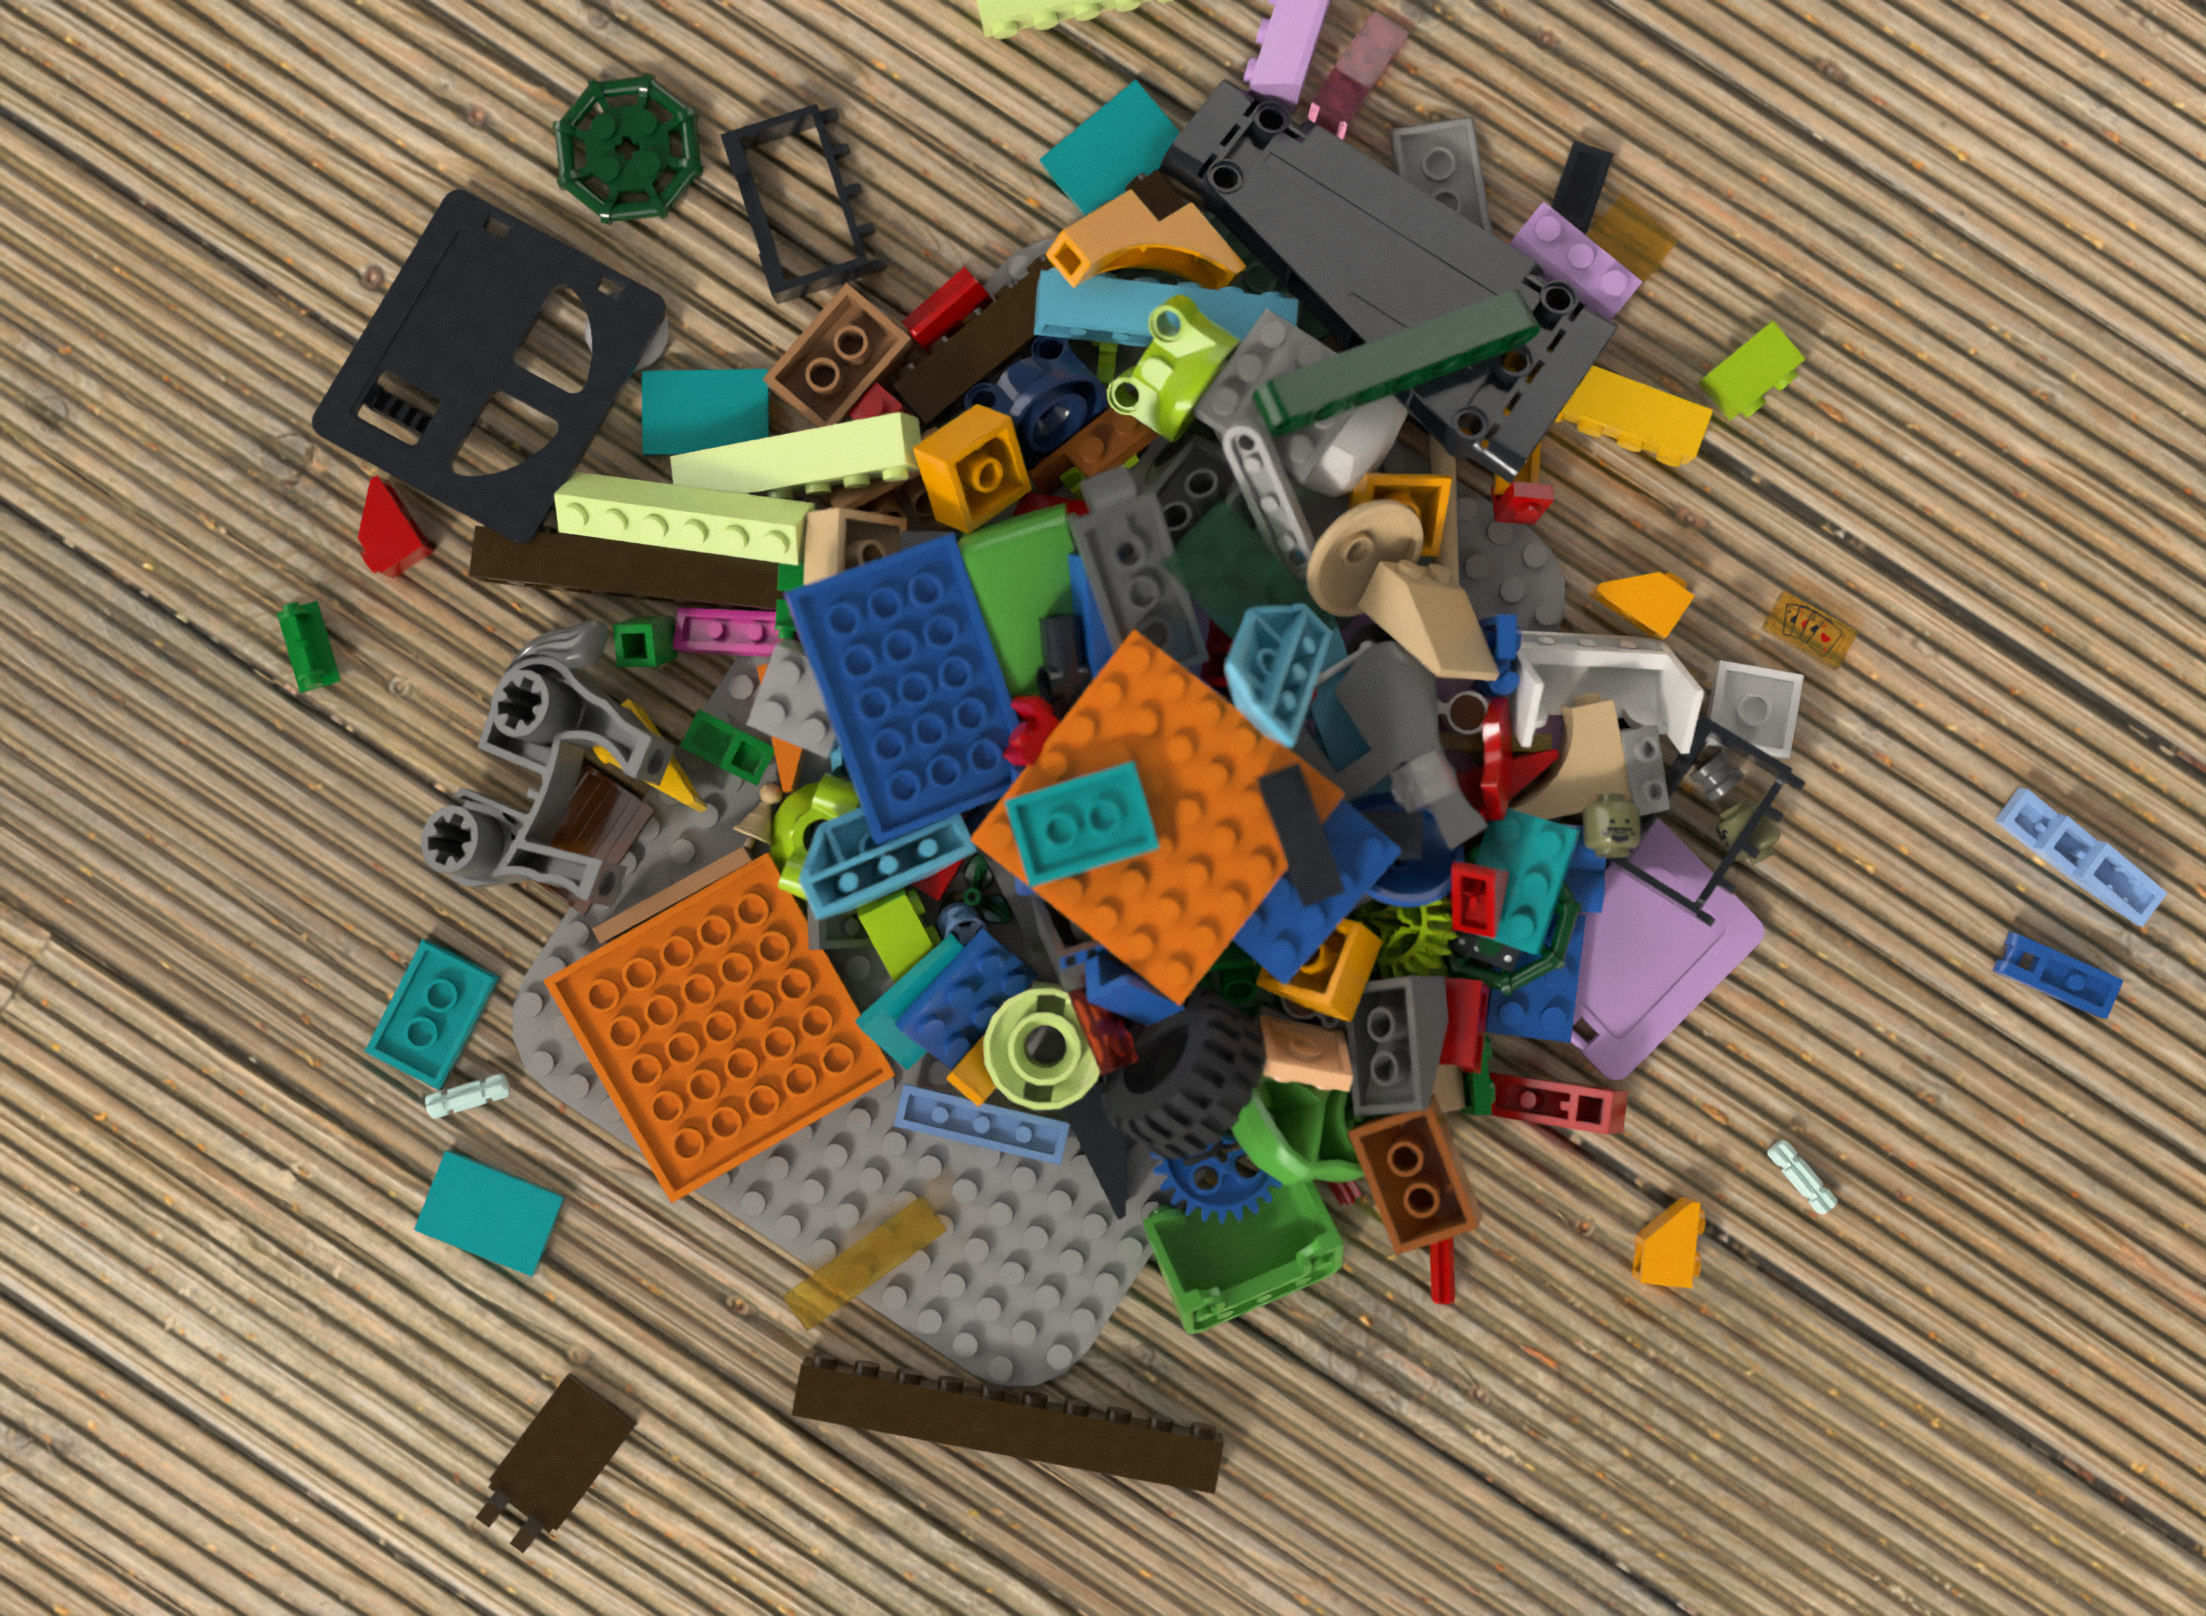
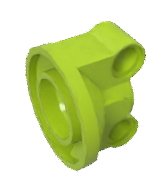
M1174 295L1168 298L1150 314L1148 325L1154 340L1145 351L1138 365L1125 370L1113 380L1107 390L1108 402L1116 412L1122 415L1134 416L1171 443L1176 442L1195 420L1196 417L1193 415L1195 407L1241 344V339L1203 315L1198 310L1196 303L1184 295ZM1167 311H1171L1179 317L1181 328H1176L1169 323ZM1126 382L1133 384L1137 388L1139 398H1135L1128 393Z
M826 772L820 782L806 784L786 797L774 815L771 827V853L782 873L778 889L807 900L798 880L809 852L805 841L806 832L810 825L817 820H831L861 807L852 782Z

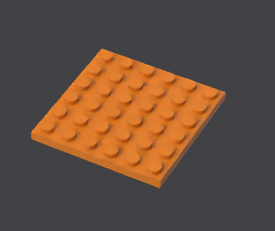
M1133 629L1045 742L1043 753L1034 765H1027L970 840L1029 886L1004 801L1134 761L1161 849L1031 889L1180 1006L1288 868L1256 778L1299 762L1321 824H1323L1346 793L1287 747L1268 739L1238 709Z
M770 852L749 862L543 980L671 1204L896 1075L883 1049L865 1034L855 1022L862 1013L825 949H808V918L793 894L778 889L782 873Z

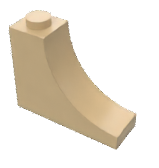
M1597 691L1573 696V704L1561 706L1563 728L1558 749L1559 757L1552 763L1544 777L1530 791L1508 803L1509 808L1547 820L1583 812L1589 804L1597 803V795L1619 793L1624 795V802L1631 801L1624 751L1613 699L1599 698Z

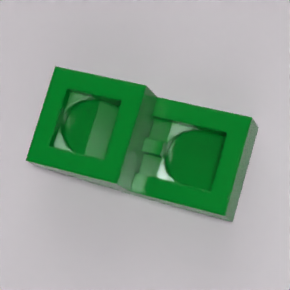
M700 709L697 710L679 747L755 786H758L775 753L773 746Z

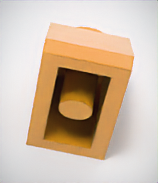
M1661 572L1603 582L1593 587L1588 593V596L1650 638L1659 641L1668 637L1695 597V595L1686 590L1688 584L1670 572H1666L1665 575Z
M985 1034L946 1078L978 1107L996 1088L985 1066Z

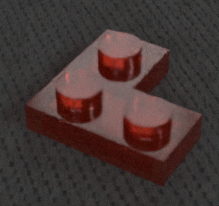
M1086 986L1067 993L1101 1075L1139 1061L1134 1049L1133 1039L1123 1021L1130 1018L1088 1002Z

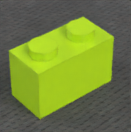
M1772 321L1708 373L1698 384L1729 421L1740 413L1747 419L1767 403L1762 397L1764 393L1773 386L1780 392L1799 376L1795 368L1806 359L1777 324Z
M904 887L857 907L858 917L895 984L943 941L934 924L929 927L926 926L921 914L926 912V909L916 889L908 892L907 888Z

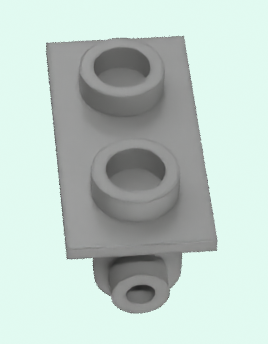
M1657 725L1619 730L1631 801L1628 802L1637 805L1640 810V816L1669 810L1670 805Z

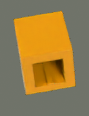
M1682 1196L1636 1233L1632 1268L1633 1278L1644 1284L1692 1289L1693 1277L1697 1278L1701 1269L1700 1252H1696L1697 1236L1702 1235L1705 1228V1212L1703 1209H1700V1202L1691 1197Z

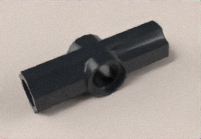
M1055 613L1039 618L1043 665H1040L1037 670L1038 691L1041 698L1054 709L1052 715L1060 722H1062L1093 682L1090 667L1082 656L1079 614Z

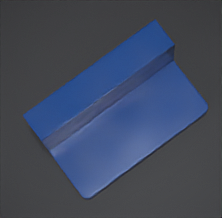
M1099 955L1085 961L1088 1002L1147 1026L1185 1009L1184 1001L1179 1006L1134 970Z

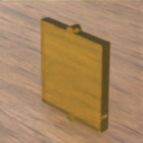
M1623 194L1603 217L1599 216L1594 222L1596 226L1587 236L1642 281L1641 285L1652 272L1657 273L1661 269L1660 262L1679 241ZM1641 285L1636 289V291L1633 293V295L1637 292V290L1641 287Z

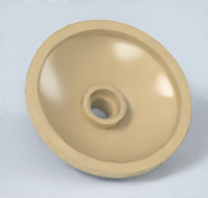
M1376 500L1359 505L1336 519L1318 540L1308 565L1307 586L1316 604L1327 613L1335 616L1347 617L1365 613L1358 607V604L1380 561L1399 563L1400 560H1407L1417 564L1423 546V530L1418 517L1407 506L1398 501Z

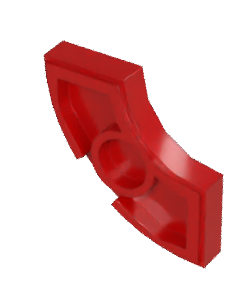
M1492 698L1482 723L1484 769L1480 787L1486 815L1489 820H1504L1509 802L1512 777V728L1508 698Z

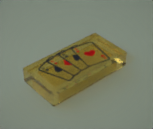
M1786 591L1779 594L1761 627L1763 631L1834 670L1840 667L1858 634L1857 630Z

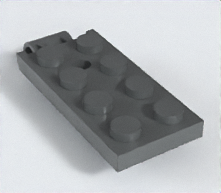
M1125 465L1082 480L1083 495L1091 513L1078 517L1077 514L1067 516L1113 653L1115 654L1129 634L1135 629L1185 669L1210 660L1153 488L1151 486L1141 488L1142 494L1136 495L1132 477ZM1128 542L1133 547V553L1129 558L1121 559L1118 555V548L1121 544Z

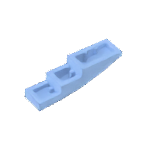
M2019 787L1994 820L2067 878L2137 926H2144L2168 894L2110 844L2097 841L2069 816L2055 812L2028 788Z

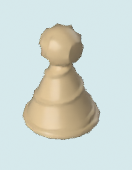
M768 783L760 788L759 795L762 802L751 813L747 814V817L733 827L735 831L748 836L744 846L752 849L755 840L772 845L771 805L779 803L783 796L781 788L774 783Z

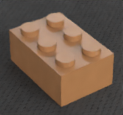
M846 282L763 377V381L775 395L814 428L851 422L854 419L847 413L875 382L882 387L915 350L910 336Z

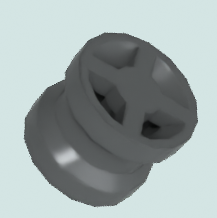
M1723 749L1710 755L1689 774V777L1694 782L1701 783L1706 789L1705 795L1711 802L1732 789L1744 777V773L1739 768H1733L1727 761L1728 755Z

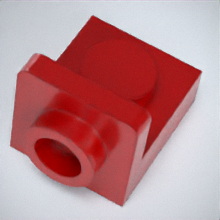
M1038 696L1015 697L1010 705L1027 722H1022L1012 731L1008 738L1010 744L1002 755L1014 766H1033L1043 753V745L1061 722L1052 715L1054 713L1052 706Z

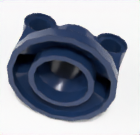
M1039 335L1032 344L1033 356L1011 365L995 385L985 382L973 386L964 398V406L967 410L979 404L1011 417L1026 470H1032L1036 467L1041 459L1050 456L1069 441L1075 433L1084 429L1103 414L1106 408L1105 386L1074 354L1067 338Z

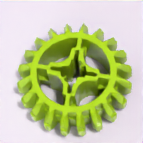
M1445 895L1433 903L1416 907L1391 905L1373 898L1351 912L1356 917V922L1363 924L1382 941L1371 972L1384 977L1386 980L1409 976H1430V968L1437 969L1442 967L1440 955L1447 956L1452 954L1447 946L1448 940L1458 937L1451 931L1452 914H1450V910L1452 909V898ZM1402 921L1404 923L1410 924V928L1398 925L1396 922Z

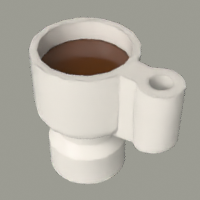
M1463 691L1451 696L1445 703H1441L1437 699L1438 715L1441 716L1442 723L1448 730L1459 735H1470L1482 729L1488 704L1480 694L1473 691Z

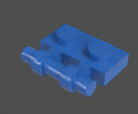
M1499 614L1478 620L1500 674L1496 681L1476 679L1475 689L1479 694L1487 698L1511 694L1520 683L1518 674L1510 670V660L1516 659V652L1519 651L1522 641L1521 629L1519 626H1516L1517 615Z

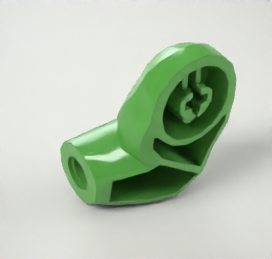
M1262 1068L1259 1069L1261 1078L1259 1085L1253 1088L1251 1093L1253 1098L1249 1106L1242 1109L1238 1115L1239 1121L1231 1128L1238 1144L1254 1165L1285 1185L1303 1183L1315 1179L1341 1183L1365 1177L1348 1131L1380 1114L1354 1116L1352 1085H1350L1349 1091L1338 1089L1322 1090L1314 1085L1301 1082H1279L1271 1077L1263 1076Z

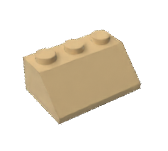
M844 508L806 512L804 585L901 551L902 531H907V519Z

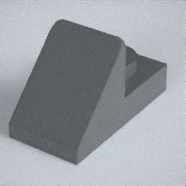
M807 906L809 950L875 947L858 917L857 908L816 920L811 907Z

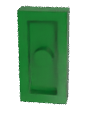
M1486 1035L1484 1037L1481 1074L1462 1071L1466 1108L1461 1109V1113L1473 1116L1491 1115V1104L1495 1101V1087L1488 1073V1061L1492 1057V1046L1489 1037Z

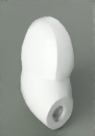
M1393 395L1358 407L1304 485L1287 476L1291 486L1303 487L1331 498L1351 493L1365 473H1376L1382 465L1409 411ZM1214 429L1217 439L1223 448L1224 435Z

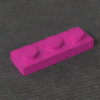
M678 607L673 649L682 653L771 657L776 644L784 639L778 638L779 630L774 629L776 612ZM796 631V638L792 640L800 643L798 631Z

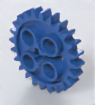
M1226 1132L1223 1133L1224 1137L1217 1142L1221 1144L1223 1149L1239 1145L1236 1138L1228 1135ZM1208 1144L1206 1151L1198 1155H1190L1189 1158L1211 1154L1214 1144ZM1243 1149L1229 1152L1224 1163H1220L1218 1157H1210L1190 1166L1183 1164V1161L1187 1158L1165 1159L1151 1152V1158L1163 1160L1162 1164L1153 1169L1154 1175L1167 1176V1179L1160 1185L1161 1192L1174 1189L1176 1192L1172 1197L1171 1204L1174 1206L1182 1200L1187 1201L1185 1213L1187 1216L1192 1214L1196 1208L1202 1209V1222L1208 1220L1211 1212H1217L1220 1224H1224L1227 1212L1231 1211L1238 1222L1242 1221V1208L1247 1207L1256 1215L1259 1212L1256 1202L1258 1198L1269 1204L1273 1200L1267 1190L1268 1186L1281 1189L1283 1183L1260 1168L1257 1175L1252 1178L1241 1177L1235 1170V1163L1242 1157H1248ZM1201 1169L1212 1170L1218 1178V1184L1211 1190L1199 1189L1194 1183L1193 1177Z

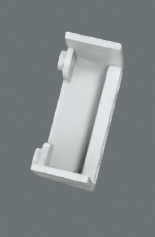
M1521 631V647L1516 652V659L1510 660V670L1518 674L1520 683L1514 692L1503 695V698H1508L1511 728L1522 747H1531L1534 731L1547 724L1548 715L1562 716L1561 706L1573 704V696L1597 691L1599 698L1605 697L1614 700L1617 718H1624L1630 727L1637 729L1657 725L1658 734H1666L1681 754H1689L1704 690L1668 645L1648 637Z

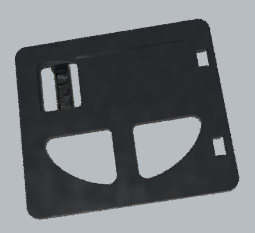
M453 190L444 197L314 412L312 427L323 439L503 537L517 544H527L533 541L540 532L555 506L554 493L574 474L667 315L666 303L658 293L481 198L465 190ZM491 217L511 228L504 239L486 230ZM603 278L624 288L617 300L598 290ZM560 288H569L579 297L586 310L591 329L592 354L590 369L585 387L577 393H569L515 364L518 352L552 295ZM390 372L440 399V406L434 416L385 390L377 383L381 374ZM497 392H503L558 423V432L551 441L536 454L516 466L483 476H466L454 472L453 462L490 399ZM364 406L421 438L417 444L409 445L361 419L358 416L359 411Z

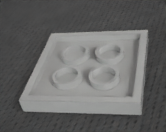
M1266 308L1197 404L1193 415L1225 435L1234 422L1243 418L1254 419L1267 429L1252 400L1251 395L1254 390L1268 380L1335 356L1338 353ZM1356 409L1284 436L1273 437L1270 435L1286 475L1299 484L1304 485ZM1245 435L1249 442L1255 443L1250 436Z

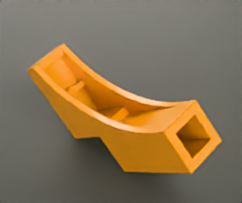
M1132 189L1063 229L1046 253L1048 259L1073 288L1107 271L1121 268H1148L1178 275L1200 284L1204 289L1219 290L1223 287H1231L1247 268L1192 202L1159 222Z

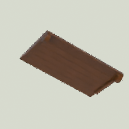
M586 763L578 777L566 814L550 842V846L555 849L620 865L656 810L598 769ZM535 881L583 916H586L594 904L576 897L567 888Z

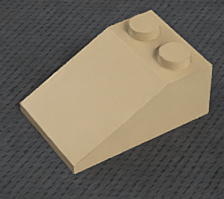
M1400 560L1399 563L1380 561L1358 607L1437 677L1496 681L1500 674L1465 590L1451 579L1453 574L1448 569L1434 563H1430L1428 567L1418 566L1407 560Z

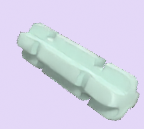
M499 1073L486 1077V1082L484 1083L479 1079L447 1089V1094H443V1091L429 1094L425 1098L426 1110L432 1118L436 1119L449 1115V1110L451 1109L456 1113L488 1103V1098L491 1097L493 1101L506 1098L510 1095L509 1082L504 1074Z
M1782 1139L1770 1147L1767 1152L1768 1156L1776 1165L1783 1167L1781 1171L1802 1196L1809 1198L1807 1202L1817 1213L1823 1215L1834 1208L1837 1204V1198L1828 1188L1822 1187L1823 1182L1803 1158L1796 1157L1797 1151L1788 1141Z

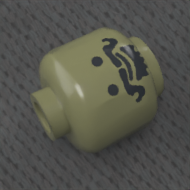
M1607 793L1597 795V803L1589 804L1583 810V842L1588 849L1595 851V857L1630 856V849H1634L1639 845L1641 841L1640 810L1637 805L1631 802H1624L1623 794Z
M1748 799L1719 815L1721 822L1717 825L1716 832L1727 852H1729L1760 803L1751 804ZM1764 815L1747 840L1748 843L1761 851L1758 857L1754 859L1740 851L1734 861L1741 862L1749 859L1751 864L1755 865L1775 854L1772 845L1778 842L1781 833L1772 819Z

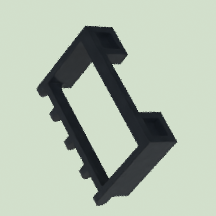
M814 104L720 134L760 251L758 255L776 304L878 273L888 268L884 258L868 262L861 239L875 234L876 229L874 223L856 225L848 199L863 194V189L860 183L844 187L836 162L837 159L850 155V148L848 144L831 147L825 124L839 119L836 108L820 111L818 105ZM817 128L858 258L787 281L745 150Z
M1701 714L1696 722L1689 754H1681L1678 751V756L1665 774L1669 800L1710 738L1777 777L1774 784L1695 903L1629 862L1662 811L1640 816L1641 841L1639 845L1634 849H1630V856L1607 858V863L1700 922L1711 927L1715 919L1709 913L1702 911V908L1716 887L1731 895L1734 893L1737 887L1723 877L1740 851L1754 859L1758 857L1761 851L1747 842L1764 815L1777 823L1781 822L1784 814L1770 805L1785 783L1799 791L1802 790L1806 783L1791 773V767Z

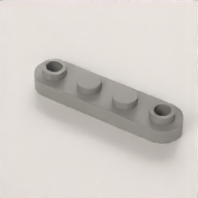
M1239 419L1232 424L1223 437L1224 452L1276 570L1290 581H1304L1307 579L1308 565L1316 542L1267 429L1254 419ZM1245 435L1250 436L1255 443L1249 442ZM1294 550L1300 551L1304 558L1299 557Z

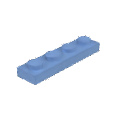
M908 1083L903 1084L894 1122L896 1127L1061 1165L1070 1127L1069 1122L989 1102H983L978 1107L967 1097Z

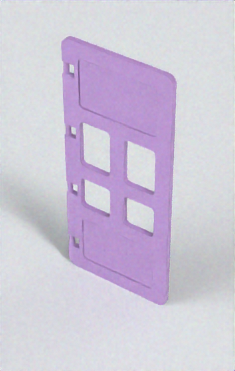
M1366 613L1356 615L1340 631L1345 649L1357 631L1367 625L1376 623ZM1435 677L1436 696L1441 703H1445L1451 696L1463 691L1478 693L1475 689L1476 679ZM1498 695L1496 697L1483 698L1486 700L1489 706L1490 701H1492V698H1503V695ZM1438 715L1441 744L1455 771L1458 772L1477 767L1459 748V742L1465 735H1459L1448 730L1442 723L1441 716ZM1548 715L1547 724L1542 728H1537L1533 736L1546 749H1557L1558 752L1563 721L1557 715ZM1310 718L1304 720L1313 735H1315ZM1407 761L1402 762L1389 774L1394 790L1388 792L1407 794L1418 783L1411 765ZM1563 816L1547 820L1557 823ZM1659 818L1629 861L1694 903L1714 874ZM1608 864L1605 867V893L1602 913H1578L1579 915H1586L1573 1025L1582 1018L1597 1035L1588 1044L1573 1029L1571 1043L1603 1076L1612 1080H1621L1627 1077L1761 942L1764 936L1762 922L1734 893L1731 895L1716 887L1702 908V911L1709 913L1715 919L1713 925L1709 927ZM1452 889L1449 894L1450 898H1452Z

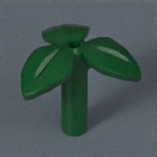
M976 855L966 865L963 878L969 889L965 892L954 891L943 900L938 911L939 916L940 912L949 904L965 902L973 908L975 905H979L983 919L989 923L1006 924L1012 920V909L1006 898L1002 894L986 895L984 892L993 883L994 875L986 859L981 855Z

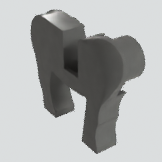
M591 619L573 627L548 631L528 642L513 658L493 693L491 708L478 748L541 774L542 784L540 790L528 789L526 796L534 799L535 802L531 811L527 812L488 794L461 787L454 797L467 800L462 807L451 805L440 808L429 818L424 827L421 837L422 854L432 869L448 874L455 882L473 888L535 880L540 883L567 888L576 897L587 902L612 907L626 872V866L555 849L550 846V842L556 834L572 799L580 774L585 748L604 747L618 761L626 775L660 786L675 745L649 731L631 709L612 700L598 686L590 674L580 669L595 664L600 660L608 639V626L605 623Z
M1397 641L1381 642L1364 650L1334 689V693L1371 748L1370 752L1337 772L1304 719L1295 744L1287 747L1344 791L1346 794L1342 799L1345 802L1370 789L1395 770L1402 762L1407 761L1411 765L1450 850L1488 827V823L1482 813L1463 794L1457 780L1455 768L1443 750L1439 735L1435 674ZM1365 894L1348 914L1372 900L1373 897Z

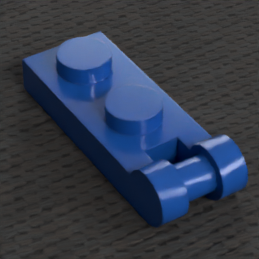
M2008 932L2004 941V945L2007 948L2002 960H1996L1992 969L1994 973L2026 985L2096 1017L2108 1018L2124 981L2123 979L2022 935ZM2024 953L2034 957L2029 970L2019 967Z

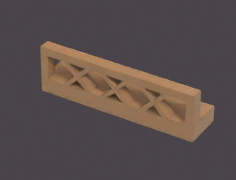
M742 846L592 928L600 944L604 942L607 944L616 939L618 935L629 929H634L638 924L655 917L662 911L669 909L756 858L750 848Z

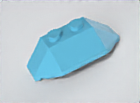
M1305 603L1293 604L1292 606L1254 607L1246 611L1225 664L1236 708L1268 739L1286 747H1290L1296 742L1333 632Z
M860 807L819 824L798 880L816 920L853 910L925 879L975 853L977 849L970 840L971 836L960 813L877 845L873 841L864 813Z

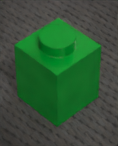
M637 616L612 625L617 667H657L678 658L677 651L673 649L675 634L674 616Z

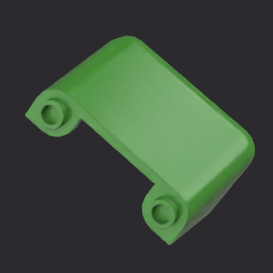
M1066 503L981 525L970 534L964 532L959 540L960 554L1011 701L1015 697L1040 696L1037 686V670L1040 665H1043L1039 618L1048 614L1073 613L1068 554L1076 553V542L1067 516L1076 513L1069 514Z
M1313 1180L1290 1185L1283 1184L1281 1189L1268 1186L1267 1190L1273 1198L1272 1202L1269 1204L1258 1198L1256 1202L1259 1212L1255 1215L1247 1207L1242 1208V1221L1239 1222L1232 1211L1227 1212L1224 1224H1220L1217 1212H1211L1208 1220L1202 1222V1209L1198 1208L1187 1216L1181 1208L1172 1209L1171 1205H1164L1154 1209L1148 1214V1218L1142 1220L1143 1228L1187 1334H1196L1328 1278L1341 1268L1344 1243Z

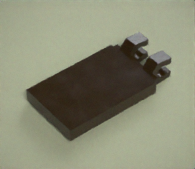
M569 1373L488 1479L492 1482L488 1488L494 1494L475 1518L489 1528L498 1519L507 1505H512L528 1517V1520L509 1543L523 1554L542 1529L550 1533L552 1529L557 1531L637 1423Z

